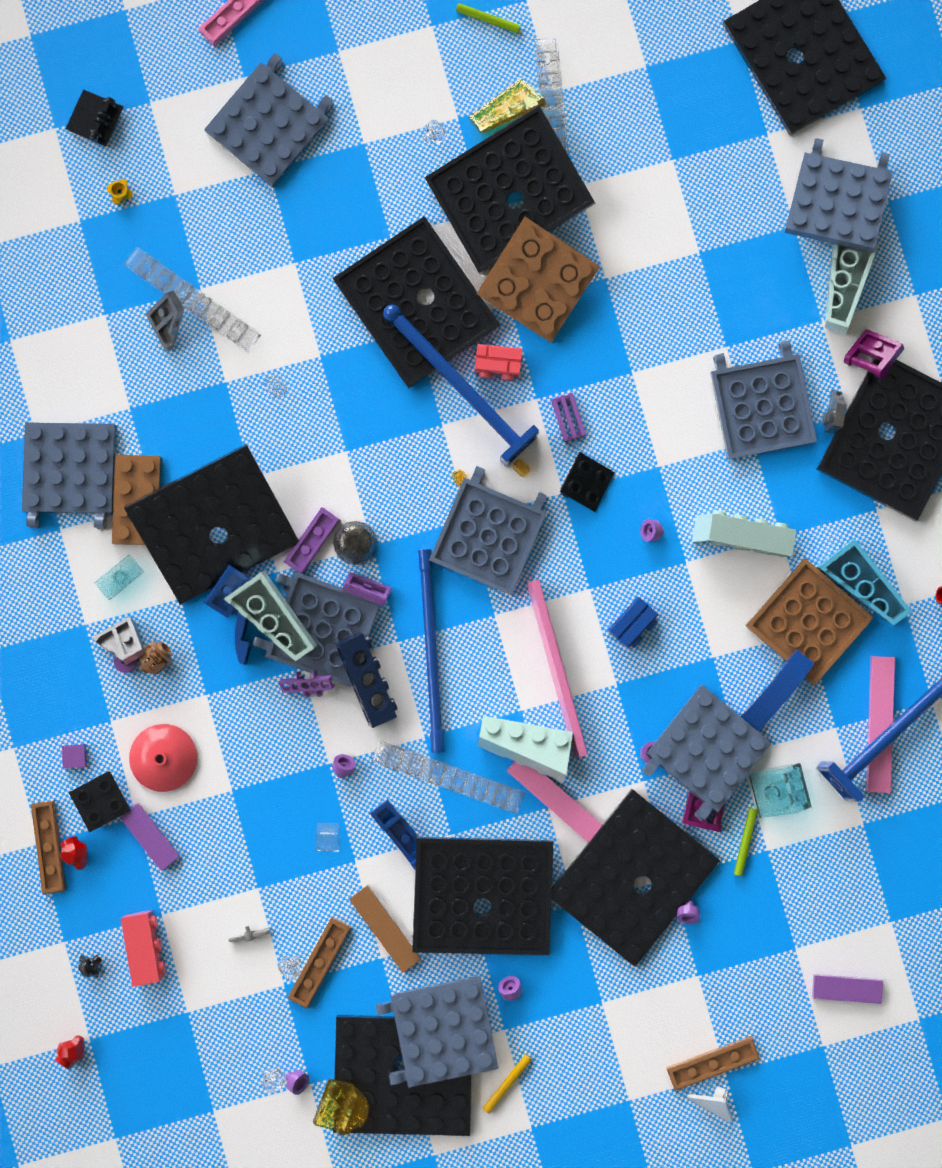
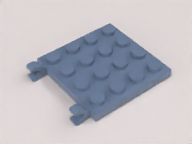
M276 53L270 57L266 66L261 62L204 129L210 137L272 188L329 122L326 114L334 106L333 100L325 95L316 108L278 77L275 73L284 63L281 61L282 58Z
M815 138L812 152H805L784 233L873 253L893 171L886 170L890 154L881 152L877 168L820 156L824 139Z
M790 340L782 341L778 344L782 358L727 368L724 353L713 356L716 370L711 371L710 375L727 460L817 442L800 355H792Z
M25 422L22 512H28L26 519L27 527L39 528L40 512L96 513L94 528H107V514H113L116 447L115 424Z
M476 466L471 480L464 478L429 561L512 596L547 512L541 510L547 495L539 492L533 506H530L479 484L485 469Z
M295 572L294 578L278 573L276 582L290 586L286 602L317 646L297 661H294L273 640L267 641L255 637L252 645L267 650L265 657L309 673L317 670L318 673L316 675H331V681L351 687V682L334 643L358 632L369 637L380 605L342 591L340 587ZM362 652L355 655L354 661L356 664L360 663Z
M700 685L647 751L646 755L651 759L641 771L649 776L655 772L658 765L703 802L694 814L697 819L702 821V819L705 820L711 810L715 813L719 812L770 746L771 742L705 686Z
M480 976L393 993L390 995L391 1001L376 1004L377 1016L394 1012L405 1070L390 1072L391 1085L407 1081L409 1088L499 1069Z

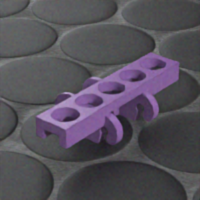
M317 670L312 671V679H305L304 676H300L301 672L298 671L295 673V678L281 679L279 681L282 693L303 692L306 698H309L311 694L321 697L323 690H333L335 684L331 681V675H316L318 673Z

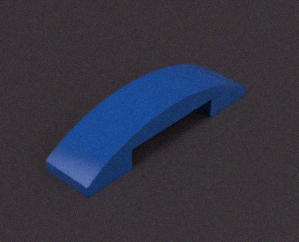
M238 613L235 627V649L239 663L247 665L252 647L251 642L244 641L249 620Z
M796 649L783 664V668L757 699L752 701L740 717L759 731L796 690L815 663Z
M387 799L372 810L370 815L381 829L387 833L415 870L416 837L419 836Z

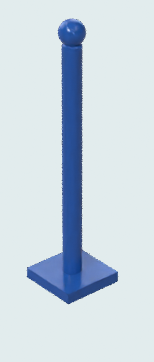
M392 304L385 307L383 311L385 320L394 323V326L510 446L500 456V462L505 467L513 462L538 438L539 429L534 424L520 437L426 338L401 315V310L398 306Z
M942 677L843 770L835 762L821 761L816 766V769L844 800L860 802L865 797L851 780L942 697Z

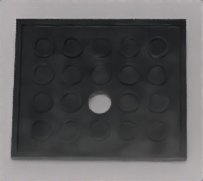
M759 0L727 18L722 23L789 136L866 93L887 79L839 0ZM792 48L800 49L803 53V60L800 63L790 62L787 59V51Z
M540 106L535 107L424 177L479 274L484 273L495 265L524 217L546 231L551 232L596 204ZM513 192L521 193L524 197V203L518 209H512L507 204L508 196Z
M425 216L332 278L408 389L436 371V368L394 326V323L385 320L383 316L385 307L392 304L398 306L401 310V315L448 362L500 327L493 313L483 299L476 294L477 290ZM425 288L433 291L434 300L428 305L419 303L417 294L421 289Z
M873 359L872 363L876 365H879L881 362L876 359ZM897 359L888 369L884 379L877 378L874 373L867 371L845 413L843 427L835 432L816 470L915 522L918 521L942 475V383ZM882 423L893 425L895 435L892 439L885 440L880 437L878 429Z
M247 443L124 506V510L179 604L213 588L229 565L242 573L297 545L299 542L295 531ZM215 527L224 528L228 535L224 542L215 543L210 539V531Z
M631 788L552 886L551 899L636 967L677 916V909L689 901L721 860ZM645 876L650 879L651 888L648 892L641 894L635 891L634 881L638 877Z
M416 837L412 953L549 955L554 841ZM484 898L491 903V910L486 915H478L474 911L473 906L478 899Z
M336 1016L333 1133L470 1136L472 1075L409 1088L407 1081L391 1085L390 1072L397 1071L394 1063L399 1056H402L395 1017Z

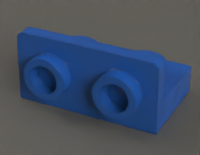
M229 565L204 603L227 618L230 614L234 615L237 609L225 601L224 598L250 581L251 578Z

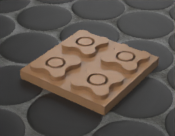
M524 217L476 294L551 343L600 266L533 221Z
M804 558L745 626L785 662L796 649L814 662V666L805 679L815 686L870 623L873 617L811 562Z

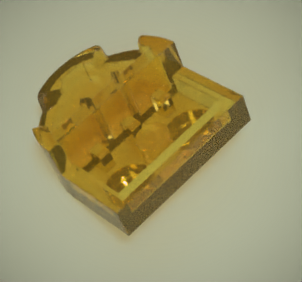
M329 1078L314 1116L313 1124L318 1127L335 1130L339 1135L350 1134L349 1131L356 1127H361L365 1123L369 1106L364 1095L356 1086Z

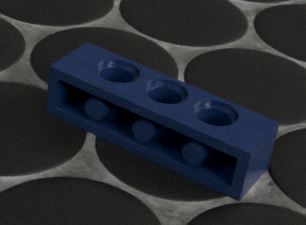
M358 632L335 642L334 644L368 726L374 728L397 718L395 712L398 710L396 702L393 698H389L387 693L389 685L385 677L381 678L378 670L381 669L377 657H373L371 654L372 644L369 637ZM362 652L364 654V661L361 664H356L354 657L357 653ZM371 673L373 676L372 682L369 685H364L363 677ZM380 694L381 702L373 706L371 702L372 697Z

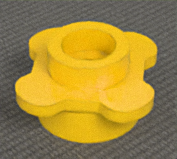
M119 179V181H114L107 186L108 193L113 197L112 202L116 205L125 199H131L133 196V192L128 189V182L125 179Z

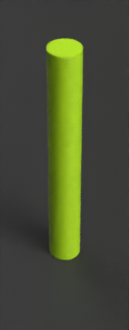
M458 3L456 7V12L516 34L519 33L521 27L519 24Z
M749 808L734 875L743 876L758 812L757 809Z

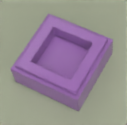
M86 744L61 746L63 769L87 767Z

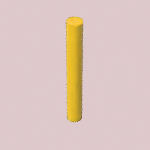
M524 1054L483 1106L485 1112L491 1113L532 1061L530 1056Z

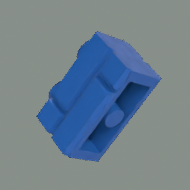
M637 597L607 631L625 648L630 646L635 648L643 639L640 635L646 629L650 631L658 623L656 617L659 614L640 597Z

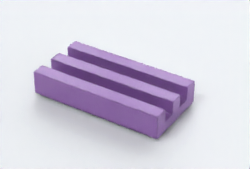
M573 392L551 399L564 442L586 436ZM566 400L570 401L580 433L576 434ZM559 402L562 403L571 436H567L557 404Z
M352 572L349 573L342 588V591L381 606H385L392 590L391 587Z

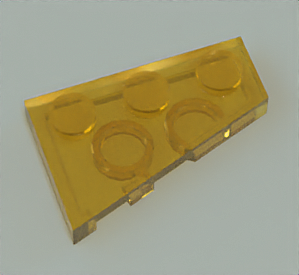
M521 78L468 118L478 131L484 133L528 113L537 106L542 107L547 104L544 97Z

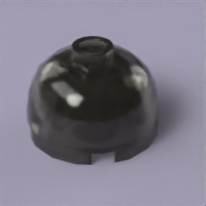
M356 520L346 522L338 528L334 535V551L339 559L346 564H365L377 552V535L372 527L365 522Z

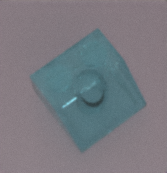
M801 763L777 766L749 774L759 818L795 814L812 807Z

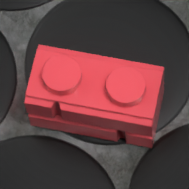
M477 344L475 374H479V378L492 379V376H500L503 381H514L520 375L522 349Z

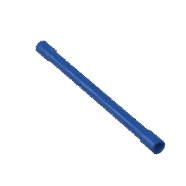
M431 549L418 550L419 571L421 573L431 726L430 744L431 753L445 752L438 676L432 584L433 567L432 561H429L432 552Z

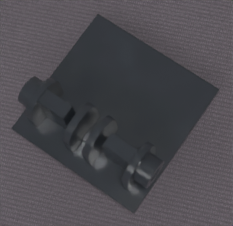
M83 89L65 130L106 147L124 106L115 103V100L111 97L105 99Z
M579 452L560 488V495L566 498L569 497L595 512L615 472Z
M110 770L68 792L89 833L131 811Z

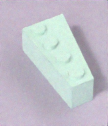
M832 244L824 328L846 335L879 244H876L873 253Z
M713 510V513L696 515L692 542L711 541L713 546L730 547V545H733V549L745 551L754 549L753 552L779 557H792L796 530L788 528L789 524L775 523V525H770L768 520L755 518L754 521L747 520V516L734 514V517L726 516L727 512Z
M265 571L224 598L225 601L234 606L240 614L257 626L256 628L273 640L294 661H297L317 646Z
M483 716L477 746L503 758L512 759L521 766L525 765L537 770V773L544 776L553 777L556 781L563 784L567 775L573 732Z

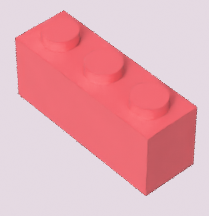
M152 910L123 916L121 924L132 987L160 982L164 978L163 975L166 974L165 962L161 961L159 953L162 951V943L156 935V929H158L156 915L153 916Z

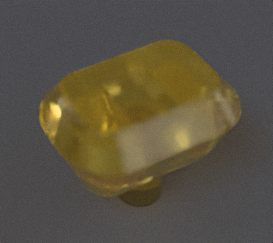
M517 459L512 465V468L521 477L526 476L530 472V467L522 459Z
M458 469L452 474V478L458 487L461 486L464 478L469 479L462 469Z

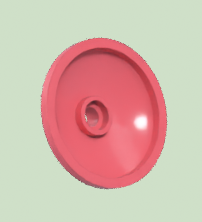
M170 724L153 725L143 730L133 741L129 753V764L134 777L141 785L153 791L168 792L183 786L192 777L197 765V750L192 738L181 728ZM159 754L164 757V761L162 763H159L157 761V756Z

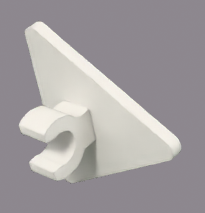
M717 1086L714 1097L688 1094L687 1098L722 1119L732 1122L733 1118L727 1102L728 1094H726V1089Z

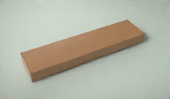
M55 800L32 803L31 811L42 894L66 891L64 865L60 855L61 842Z
M368 885L349 898L402 973L421 960L418 953H412V944Z
M331 916L293 986L288 999L306 1009L309 1007L351 926Z
M748 1036L668 1066L666 1069L676 1091L759 1060L760 1057L752 1036Z

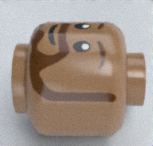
M162 641L150 642L144 648L146 654L139 657L140 663L138 665L146 674H160L171 664L172 651Z

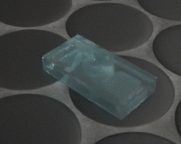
M128 554L95 581L94 584L107 600H111L143 574L144 571L135 559Z

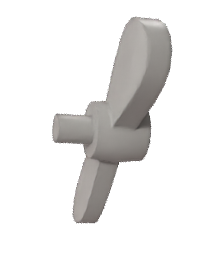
M245 926L246 932L243 935L229 938L228 941L234 942L245 939L248 942L254 940L255 937L267 935L271 931L270 928H265L253 932L249 926Z

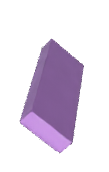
M321 507L300 537L297 545L293 547L284 560V563L297 572L304 574L340 522V519Z
M137 803L131 808V811L119 817L161 871L180 857L179 853L140 803Z
M813 974L812 998L882 1004L883 980Z

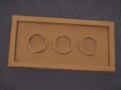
M115 455L112 544L145 545L124 510V506L161 488V456Z

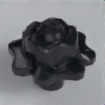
M81 955L78 970L84 977L89 978L93 976L97 979L99 977L97 965L102 962V959L98 955H95L92 959Z

